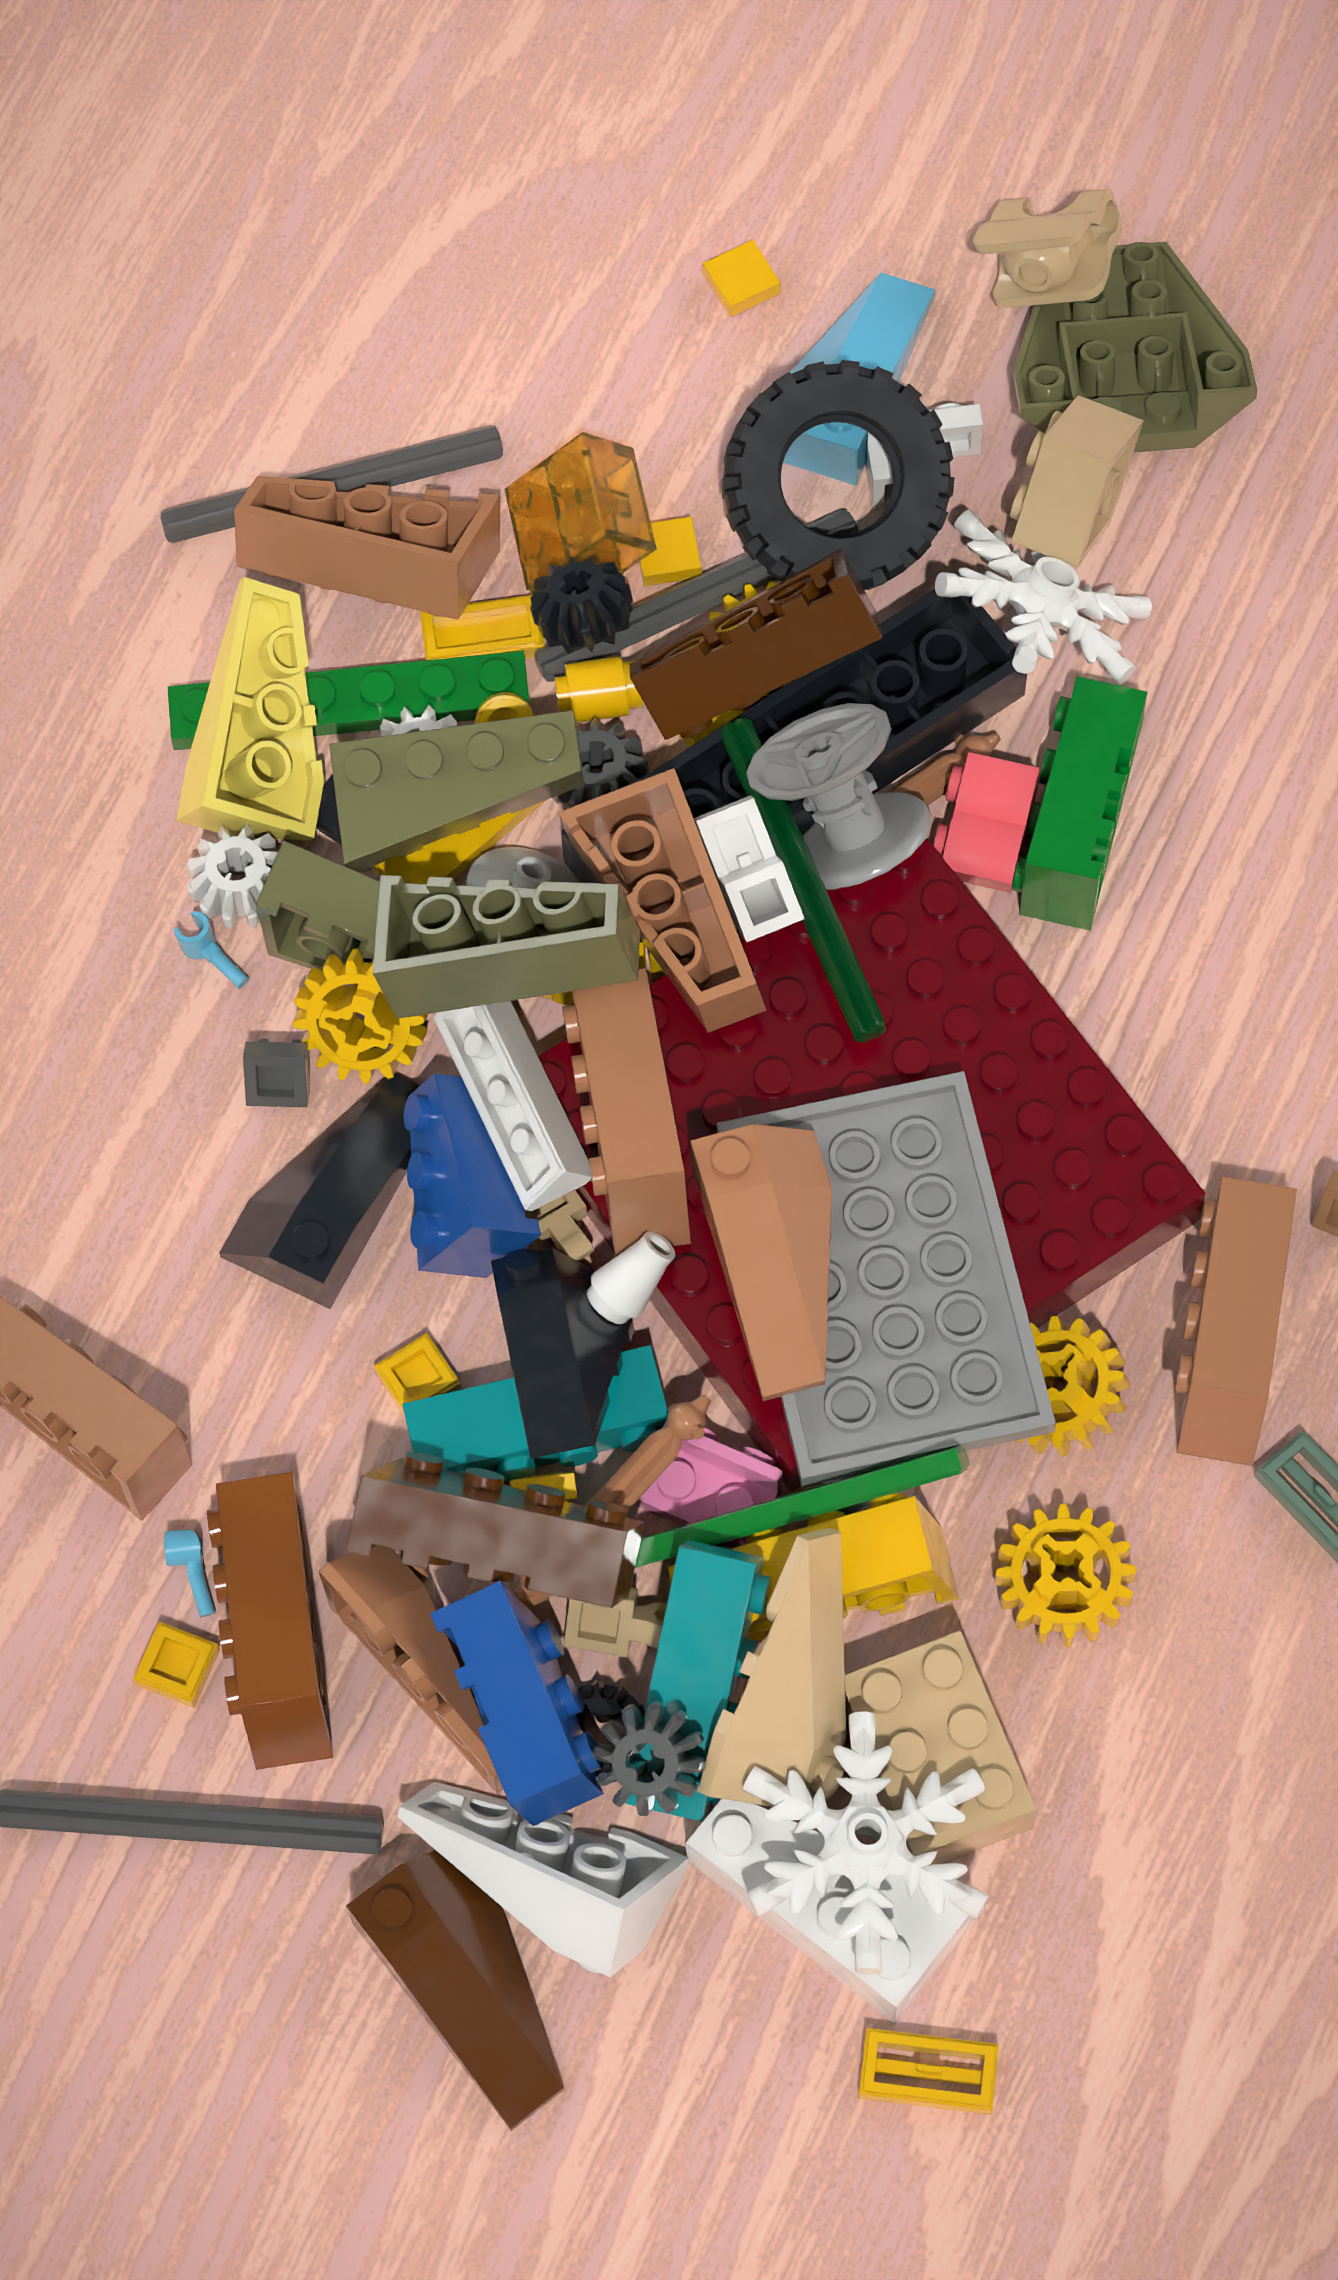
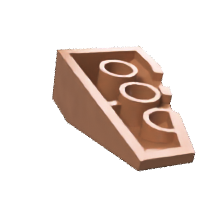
M379 1545L371 1548L369 1556L349 1553L328 1562L319 1570V1574L330 1609L492 1789L499 1794L503 1787L478 1728L484 1726L481 1714L470 1689H461L454 1670L460 1668V1665L447 1635L444 1632H437L430 1615L436 1609L424 1585V1582L429 1578L427 1572L421 1567L402 1564L403 1555L401 1552L396 1554L392 1548Z

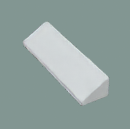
M511 1001L437 1012L433 1016L436 1025L524 1209L533 1211L592 1180L587 1156Z

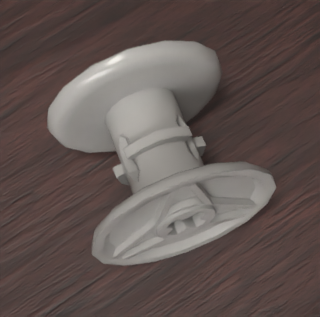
M847 703L829 707L792 722L771 736L753 755L746 772L750 787L759 794L772 800L793 801L805 798L803 802L805 810L814 811L812 817L815 823L804 833L803 839L826 890L858 885L888 872L915 852L927 838L933 823V817L928 804L909 793H872L873 790L877 789V785L873 775L866 771V769L882 753L891 732L886 712L872 704Z

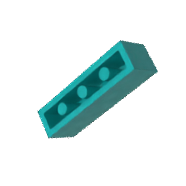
M651 1345L621 1352L623 1365L619 1376L612 1377L608 1389L610 1403L596 1443L593 1446L530 1459L513 1377L403 1403L402 1406L413 1452L439 1457L444 1461L442 1468L465 1474L468 1468H479L497 1472L505 1477L504 1482H510V1479L529 1477L536 1472V1467L560 1462L565 1467L584 1465L595 1460L599 1452L623 1447V1450L626 1452H635L650 1434L663 1428L668 1416Z
M691 1540L679 1546L643 1718L645 1719L648 1706L653 1701L662 1702L664 1708L663 1722L668 1723L670 1718L679 1710L684 1711L688 1717L678 1730L680 1734L684 1737L691 1732L700 1731L704 1737V1740L698 1746L688 1750V1754L699 1755L707 1759L714 1729L723 1709L735 1713L739 1704L735 1702L740 1677L750 1678V1676L739 1671L747 1652L749 1651L754 1654L758 1647V1640L749 1639L748 1636L753 1613L764 1614L771 1587V1576L762 1574L765 1557ZM648 1744L636 1754V1758L646 1761L647 1772L650 1773L664 1763V1759L654 1756L653 1745ZM703 1772L688 1773L699 1786ZM698 1790L692 1797L676 1792L678 1807L673 1812L666 1813L660 1807L656 1798L652 1810L703 1822L712 1811L713 1805L716 1806L721 1799L708 1797L698 1792ZM632 1794L626 1804L636 1806L637 1795Z

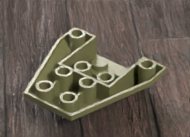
M1137 242L1129 245H1116L1111 258L1107 283L1103 291L1090 300L1034 305L1014 367V383L1020 417L1041 432L1046 433L1054 412L1057 410L1064 413L1077 395L1144 420L1134 452L1196 448L1257 398V386L1249 350L1167 242Z

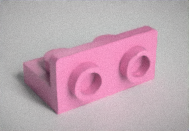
M704 1427L705 1433L701 1439L683 1440L677 1458L638 1499L635 1506L681 1526L779 1497L782 1491L783 1472L775 1467L776 1462L767 1454L751 1447H742L740 1451H737L717 1442L718 1437ZM748 1536L723 1542L721 1544L726 1545L730 1548L742 1546L746 1544V1538Z

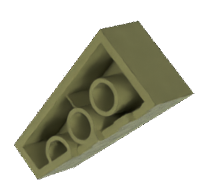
M573 710L329 744L344 865L358 873L371 870L372 866L399 856L401 858L423 849V846L455 833L459 835L480 827L479 824L508 812L511 814L585 785L578 727Z
M283 840L256 903L268 955L310 969L315 967L323 971V966L329 955L335 954L344 965L352 949H359L363 962L371 963L374 958L380 882Z
M380 875L373 975L397 1019L638 981L640 930L618 884L542 881L537 889L515 888L510 880L488 879L485 887L456 886L453 878L429 877L427 884H405L401 876Z

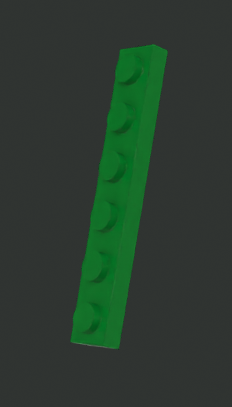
M524 651L305 673L309 705H314L317 725L312 727L313 736L380 730L383 719L400 724V713L404 706L412 712L413 718L421 717L424 710L430 705L435 710L436 721L452 715L457 722L475 720L481 703L496 693H514L529 703ZM210 682L167 686L171 741L174 750L191 749Z

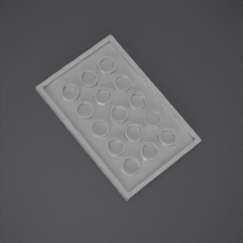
M964 1071L717 1123V1133L750 1124L813 1130L832 1186L825 1384L780 1397L801 1486L870 1472L959 1445L965 1451L1055 1432L1056 1422Z

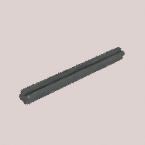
M488 425L286 478L334 482L337 492H351L359 488H366V484L392 487L500 459L503 456V446L496 426ZM249 487L163 509L160 512V519L168 542L175 543L235 527L234 509Z
M848 510L838 511L807 526L827 535H848L859 532L856 521ZM748 554L742 555L633 605V611L630 613L631 616L629 618L630 628L616 632L615 644L600 642L594 646L593 653L587 647H579L571 654H567L562 645L555 647L546 645L537 649L534 653L535 663L542 677L547 682H553L554 677L565 676L564 664L603 659L723 604V598L726 595L736 598L745 594V585L751 584L755 589L769 581L775 580V578L767 574L768 570L756 559L753 561Z
M11 1789L0 1790V1827L362 1854L379 1853L383 1842L384 1829L382 1820L378 1816Z

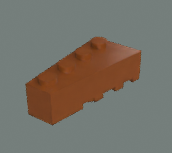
M286 1472L216 1483L218 1509L207 1510V1520L212 1548L222 1547L224 1563L213 1565V1578L218 1603L228 1602L230 1619L218 1621L224 1659L234 1658L236 1675L224 1677L230 1716L242 1715L256 1770L333 1758L331 1736L328 1732L322 1705H326L323 1678L321 1676L316 1644H313V1642L318 1641L311 1594L309 1588H306V1585L310 1584L301 1510L293 1473Z

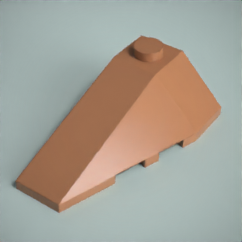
M750 1124L691 1140L693 1175L762 1400L766 1401L824 1385L826 1375L832 1186L815 1132L813 1130Z

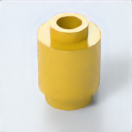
M617 656L564 664L565 676L554 677L559 712L573 710L576 723L592 721L594 717L601 720L629 716V709L643 708V700L630 679V664L637 660L622 662V657Z

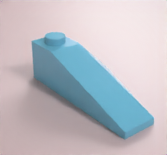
M880 273L790 373L802 370L806 365L824 361L826 365L839 364L841 360L859 361L861 367L874 370L878 366L894 373L892 378L900 382L934 300L935 289ZM840 422L815 426L804 432L792 443L783 463L857 486L867 462L869 432L855 425Z

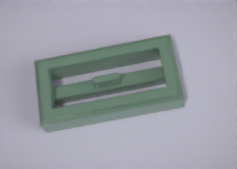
M1303 1430L1256 1471L1255 1478L1338 1563V1535L1277 1473L1281 1469L1338 1528V1505L1298 1465L1293 1457L1300 1453L1337 1493L1338 1466Z

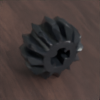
M596 555L590 556L584 562H577L571 556L569 564L562 567L549 565L548 576L534 580V592L530 598L532 603L530 610L534 624L538 625L542 637L546 639L549 647L562 645L567 654L573 653L579 647H587L593 653L596 644L600 642L615 644L616 632L630 628L629 618L631 616L630 613L633 611L631 605L633 597L630 585L626 584L625 578L618 570L615 562L601 564Z

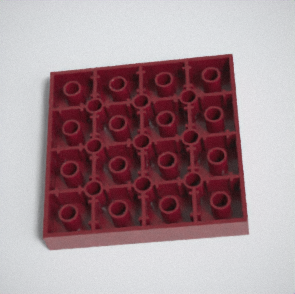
M927 838L910 857L888 872L858 885L827 890L885 1020L886 1031L880 1037L865 1043H858L854 1039L802 920L749 942L742 938L738 929L736 930L766 1008L764 1012L708 1033L667 975L649 985L684 1167L691 1244L673 1246L676 1254L675 1258L665 1269L650 1298V1302L757 1448L776 1462L775 1467L783 1472L782 1482L790 1493L801 1487V1482L781 1399L777 1397L766 1401L762 1400L693 1175L691 1140L717 1134V1123L964 1071L1029 1323L1032 1322L1037 1328L1050 1321L1051 1316L1059 1315L1200 1221L1206 1196L1201 1186ZM566 1038L539 1055L538 1058L589 1161V1158L599 1157L597 1143L585 1144L580 1107L590 1105L588 1092L576 1093L571 1056L581 1055L580 1042L568 1044ZM590 1180L585 1185L575 1189V1191L585 1203L588 1217L614 1251L605 1195H594L592 1180Z

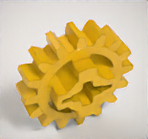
M352 949L344 965L335 954H331L323 966V971L315 967L309 971L304 981L307 987H301L294 1000V1004L300 1010L297 1011L292 1024L293 1028L308 1030L301 1043H307L308 1050L317 1048L321 1052L316 1062V1066L319 1069L327 1066L332 1061L339 1065L337 1070L338 1079L344 1081L351 1069L358 1070L363 1084L370 1083L375 1069H379L387 1079H390L397 1070L398 1062L406 1066L412 1063L417 1052L415 1046L422 1045L428 1031L427 1028L421 1025L425 1022L428 1014L397 1019L373 975L374 958L371 963L363 962L359 949ZM346 984H353L348 987L342 986ZM357 1013L363 1014L365 1019H359Z
M1051 1316L1048 1331L1043 1333L1031 1322L1030 1326L1055 1422L1061 1420L1068 1421L1056 1423L1055 1432L1030 1437L1028 1444L1036 1453L1042 1455L1049 1442H1052L1061 1457L1068 1456L1070 1441L1078 1440L1086 1450L1093 1448L1090 1433L1096 1428L1108 1435L1114 1431L1106 1419L1109 1412L1125 1413L1127 1406L1115 1394L1118 1391L1130 1388V1380L1124 1372L1117 1371L1126 1362L1117 1348L1108 1349L1111 1341L1105 1332L1099 1329L1090 1335V1328L1083 1319L1077 1318L1070 1329L1066 1330L1065 1325L1058 1316ZM1098 1378L1096 1394L1092 1398L1091 1384ZM1058 1380L1062 1384L1067 1385L1061 1392L1052 1387ZM1020 1439V1440H1016V1441H1017L1018 1443H1020V1442L1024 1441L1025 1439Z
M1059 1504L1056 1519L1048 1520L1040 1508L1034 1510L1032 1517L1033 1528L1031 1530L1017 1522L1012 1527L1011 1537L1017 1546L1011 1544H1001L998 1559L1008 1566L996 1569L995 1585L1010 1587L1001 1595L1000 1605L1003 1610L1016 1607L1020 1609L1015 1627L1019 1630L1028 1627L1032 1622L1038 1625V1642L1043 1644L1048 1640L1052 1631L1061 1632V1639L1065 1647L1072 1646L1074 1635L1077 1631H1083L1091 1642L1097 1641L1099 1621L1112 1628L1119 1624L1121 1615L1114 1605L1130 1607L1134 1592L1121 1584L1134 1582L1137 1569L1134 1565L1121 1562L1129 1556L1131 1545L1129 1541H1120L1114 1544L1111 1542L1116 1525L1113 1521L1110 1520L1099 1528L1093 1526V1509L1087 1507L1081 1513L1079 1520L1070 1518L1066 1504ZM1072 1538L1076 1539V1541H1055L1054 1539ZM1101 1558L1106 1565L1109 1578L1106 1591L1101 1588L1102 1582L1094 1575V1569ZM1025 1560L1030 1563L1029 1569L1038 1576V1580L1030 1593L1026 1589L1022 1575V1567ZM1070 1568L1077 1571L1076 1582L1069 1577L1063 1579L1060 1583L1053 1579L1055 1569L1061 1573L1067 1572ZM1057 1609H1075L1077 1612H1076V1613H1058V1612H1054V1610H1057Z

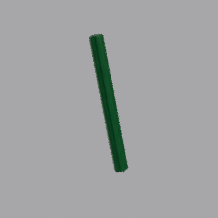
M739 718L734 722L727 723L721 729L722 741L747 797L751 795L756 802L776 856L784 864L804 916L802 922L852 1035L858 1043H865L878 1038L886 1031L885 1020L787 800L768 799L750 787L746 772L753 755L762 747L754 726L748 718Z

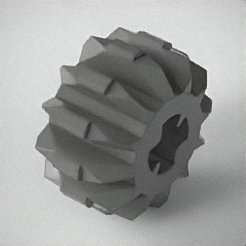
M594 717L589 725L590 731L583 732L578 728L585 785L553 797L556 804L569 802V808L631 785L649 774L648 762L645 758L640 757L642 755V743L638 740V737L625 739V728L620 722L607 732L602 731L601 722L596 717ZM602 768V773H592V769Z
M653 1701L649 1704L645 1719L634 1704L626 1706L622 1709V1720L625 1726L619 1722L609 1720L601 1728L604 1736L612 1744L598 1745L593 1749V1758L601 1762L612 1763V1767L607 1768L596 1777L598 1784L606 1786L616 1780L622 1788L614 1795L612 1800L618 1807L626 1803L632 1794L637 1795L636 1809L640 1816H648L651 1813L655 1798L666 1813L673 1812L678 1807L676 1792L692 1797L699 1789L696 1781L688 1773L703 1772L706 1768V1758L688 1754V1750L695 1748L704 1740L702 1733L695 1731L684 1737L680 1734L678 1730L688 1717L682 1710L674 1714L668 1723L663 1722L664 1708L660 1701ZM648 1744L653 1745L655 1757L664 1759V1763L652 1773L647 1772L645 1760L636 1758V1754Z

